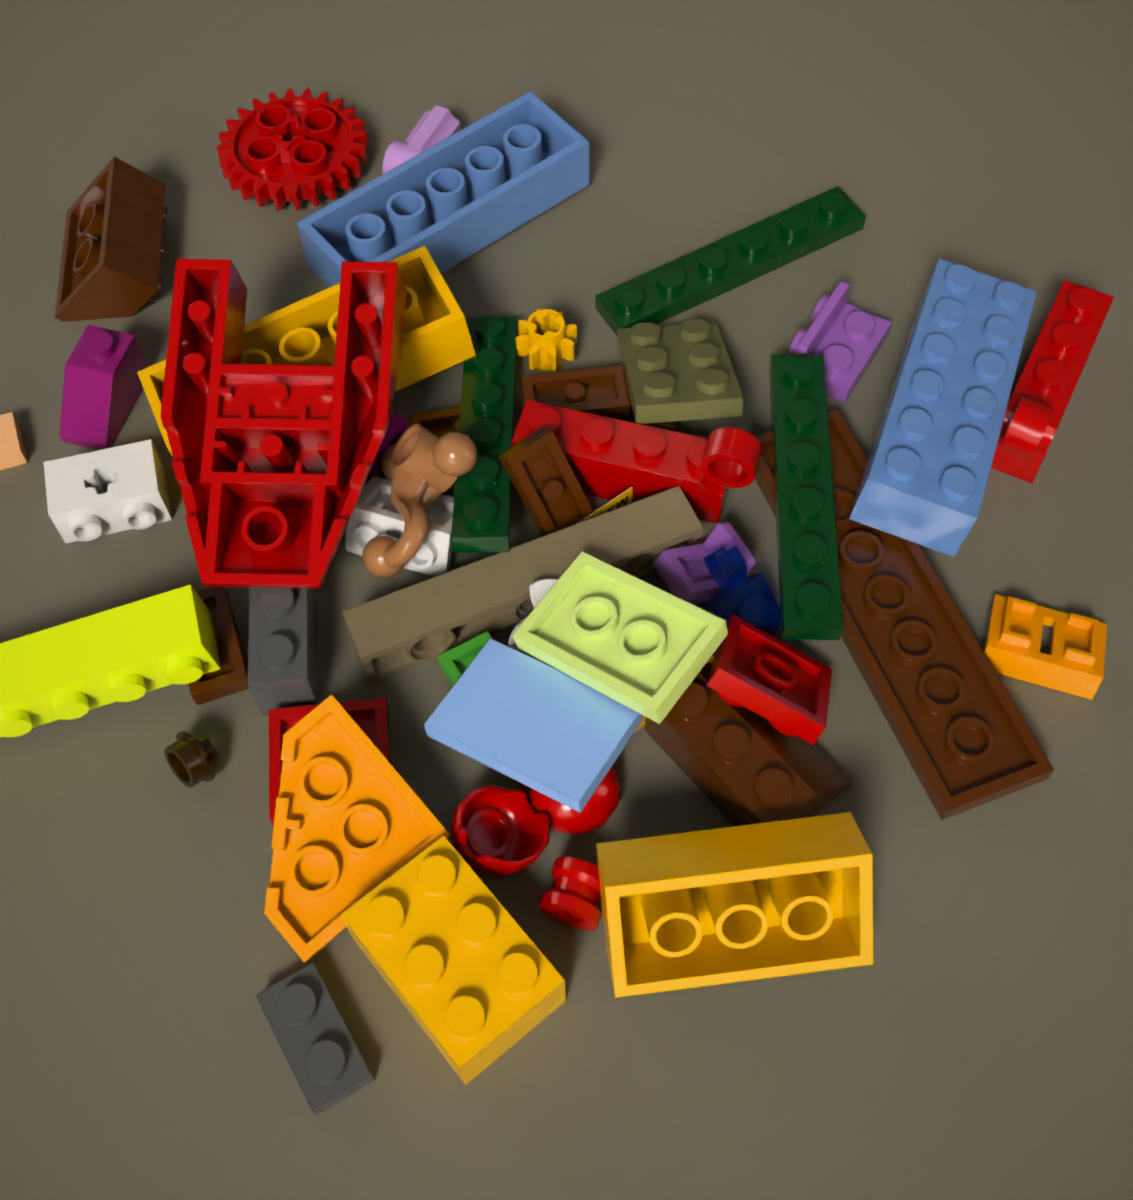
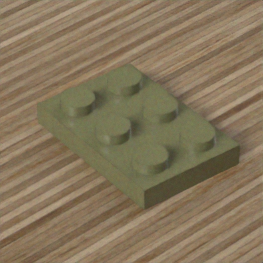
M689 319L682 324L661 326L653 323H638L631 328L617 329L618 350L636 423L649 424L743 416V395L716 321L708 322L702 319Z

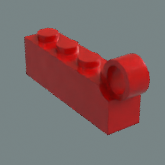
M1064 279L1007 404L991 468L1033 484L1114 296Z
M526 400L511 441L513 447L541 427L551 429L585 495L613 500L630 487H633L632 503L680 486L697 518L715 524L720 522L728 489L742 488L754 481L762 452L761 444L756 437L737 428H719L711 432L708 438L530 400Z

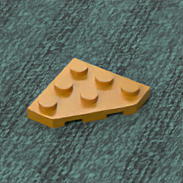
M332 694L283 734L279 797L276 798L271 844L273 856L270 883L266 890L264 914L304 963L313 958L347 928L340 914L444 835L447 840L452 837Z

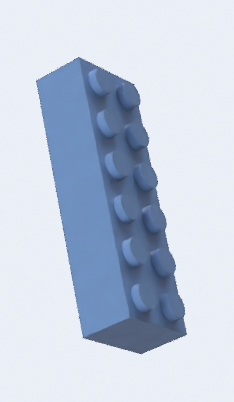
M530 91L297 222L306 264L328 287H332L340 283L342 261L388 262L425 246L439 272L443 273L590 185L589 141Z
M938 259L919 302L849 516L850 520L955 557L978 519L1037 291L972 270L964 265Z

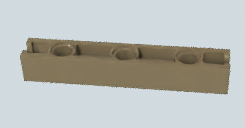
M680 486L513 547L509 549V552L497 553L342 611L343 619L368 684L434 660L438 655L486 631L493 637L514 629L534 609L530 598L529 585L541 579L558 580L582 551L642 580L659 573L653 564L663 550L698 544L696 539L702 537L703 526Z

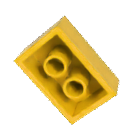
M444 835L340 914L352 939L465 1085L566 1001L564 978Z

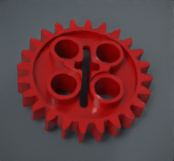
M288 89L285 98L281 99L273 92H270L269 102L264 104L257 99H253V110L249 111L238 108L239 120L227 119L228 131L219 133L221 145L217 146V152L224 178L228 179L232 191L240 189L242 199L248 200L255 196L259 207H263L270 200H274L276 210L280 211L286 202H292L295 210H300L302 201L308 199L317 207L319 206V196L323 194L333 200L337 198L335 192L337 186L347 190L351 189L349 177L361 178L360 165L368 164L366 152L369 151V145L363 119L357 118L354 107L345 109L342 98L330 103L328 92H323L316 99L312 98L310 89H306L301 97H295L292 89Z

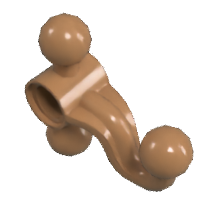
M414 424L402 434L397 443L389 446L382 454L380 465L383 474L392 481V503L399 511L405 525L399 539L386 534L377 535L364 546L362 560L365 568L373 576L386 579L397 575L404 568L405 564L420 550L432 528V521L427 516L428 510L438 496L452 486L458 476L466 474L476 464L477 449L475 443L468 435L459 432H448L442 437H438L423 426Z

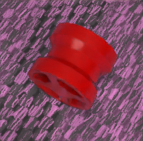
M558 857L555 859L551 869V876L554 879L552 888L542 894L538 905L539 910L550 919L572 928L581 930L597 929L601 919V912L598 908L601 899L598 866L577 858Z

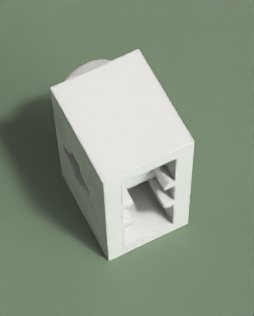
M151 439L43 462L48 515L65 543L91 541L102 535L130 529H146L153 524L172 520L165 469Z

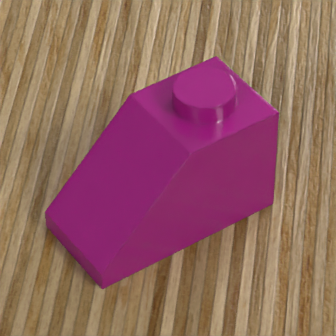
M87 325L65 363L59 432L62 442L97 450L113 446L143 390L137 372L148 367L135 335Z

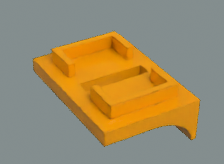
M995 594L991 604L983 652L997 674L1092 700L1104 678L1107 624L1093 618L1074 613L1068 614L1036 605L1033 602ZM1043 625L1052 627L1049 654L1040 652Z

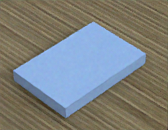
M490 638L425 722L424 727L428 737L581 813L643 721V716L562 671Z

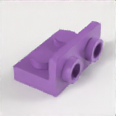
M840 281L831 296L824 294L820 298L812 316V325L808 330L801 328L797 332L791 344L789 355H824L826 395L846 403L889 336L892 322L848 304L847 300L851 285Z

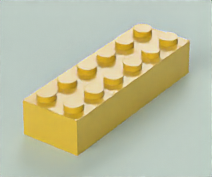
M425 246L388 261L398 263L406 288L404 340L395 392L476 356L465 316ZM340 283L245 324L241 364L334 366ZM165 359L137 373L166 447L172 455L167 431L163 427L160 417L166 365Z

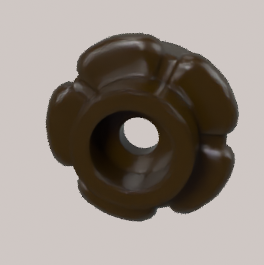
M186 731L177 733V741L164 750L166 760L175 776L189 788L203 780L205 782L212 781L215 778L214 766L219 763V756L212 743L202 734L191 737Z

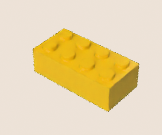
M851 812L596 844L606 953L615 998L873 965L872 852Z

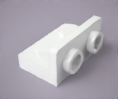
M373 476L362 488L346 527L345 548L348 552L362 556L364 546L377 535L386 534L397 539L401 537L405 522L392 503V481ZM440 494L427 513L428 518L432 521L431 531L420 550L405 564V569L433 577L450 571L454 498Z

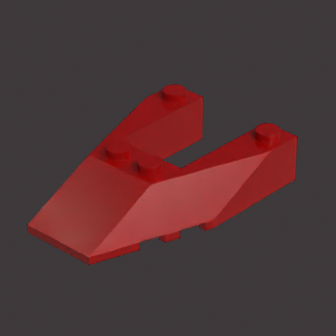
M176 259L160 417L162 425L167 431L174 459L172 465L176 481L180 484L187 512L185 518L201 583L204 586L321 589L389 426L403 347L406 288L398 263L342 261L334 366L241 364L248 289L232 260Z

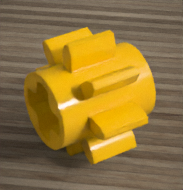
M537 309L529 316L527 321H518L519 336L515 338L516 354L521 357L529 355V367L531 370L536 368L541 371L556 372L565 360L573 361L575 359L574 344L577 343L576 324L565 325L562 311Z

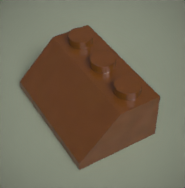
M113 157L69 208L66 216L56 301V319L68 322L133 317L146 302L152 303L157 298L163 284V278L159 275L160 259L165 250V241L162 240V227L168 213V207L164 205L165 183Z
M712 663L704 665L660 724L647 717L645 719V731L733 826L814 817L852 784V781L815 744L812 745L798 736L782 734L762 716L745 707L730 705L720 698L715 690L707 686Z

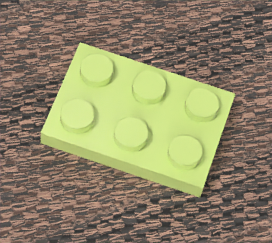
M582 551L512 636L517 647L524 652L660 724L726 638L728 630L724 619Z

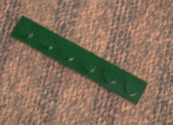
M837 186L595 295V309L617 337V329L631 328L638 323H653L657 325L862 230L866 215Z
M494 315L467 317V326L476 356L465 360L463 365L459 433L468 435L473 440L478 455L474 467L466 474L458 476L455 481L451 531L453 553L509 552L512 481L498 456L512 447L516 316L498 317Z
M771 354L769 378L782 639L840 640L843 624L824 355Z

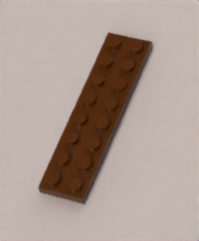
M836 409L828 412L843 624L841 638L940 819L944 820L1047 780L1054 771V768L920 545L849 519L868 458L839 410ZM772 431L754 436L762 447L754 479L776 517Z

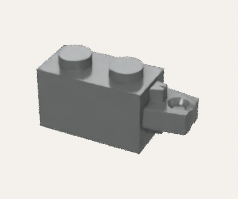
M250 587L248 686L262 715H268L269 709L319 704V611L311 589Z

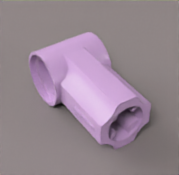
M435 105L431 111L424 113L405 141L397 139L390 143L383 159L382 174L461 130V122L451 114L449 109Z

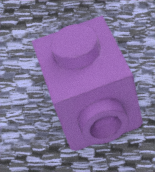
M724 522L718 523L705 543L663 550L653 565L674 596L694 605L731 597L754 566L755 558L731 524Z

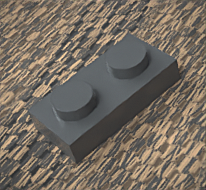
M314 962L256 995L296 1080L315 1115L320 1114L375 1081Z

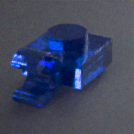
M736 545L728 549L720 547L703 557L708 571L721 591L719 594L708 599L715 616L727 622L730 616L734 614L768 634L781 627L780 607L763 574L754 573L748 577L746 576V563Z

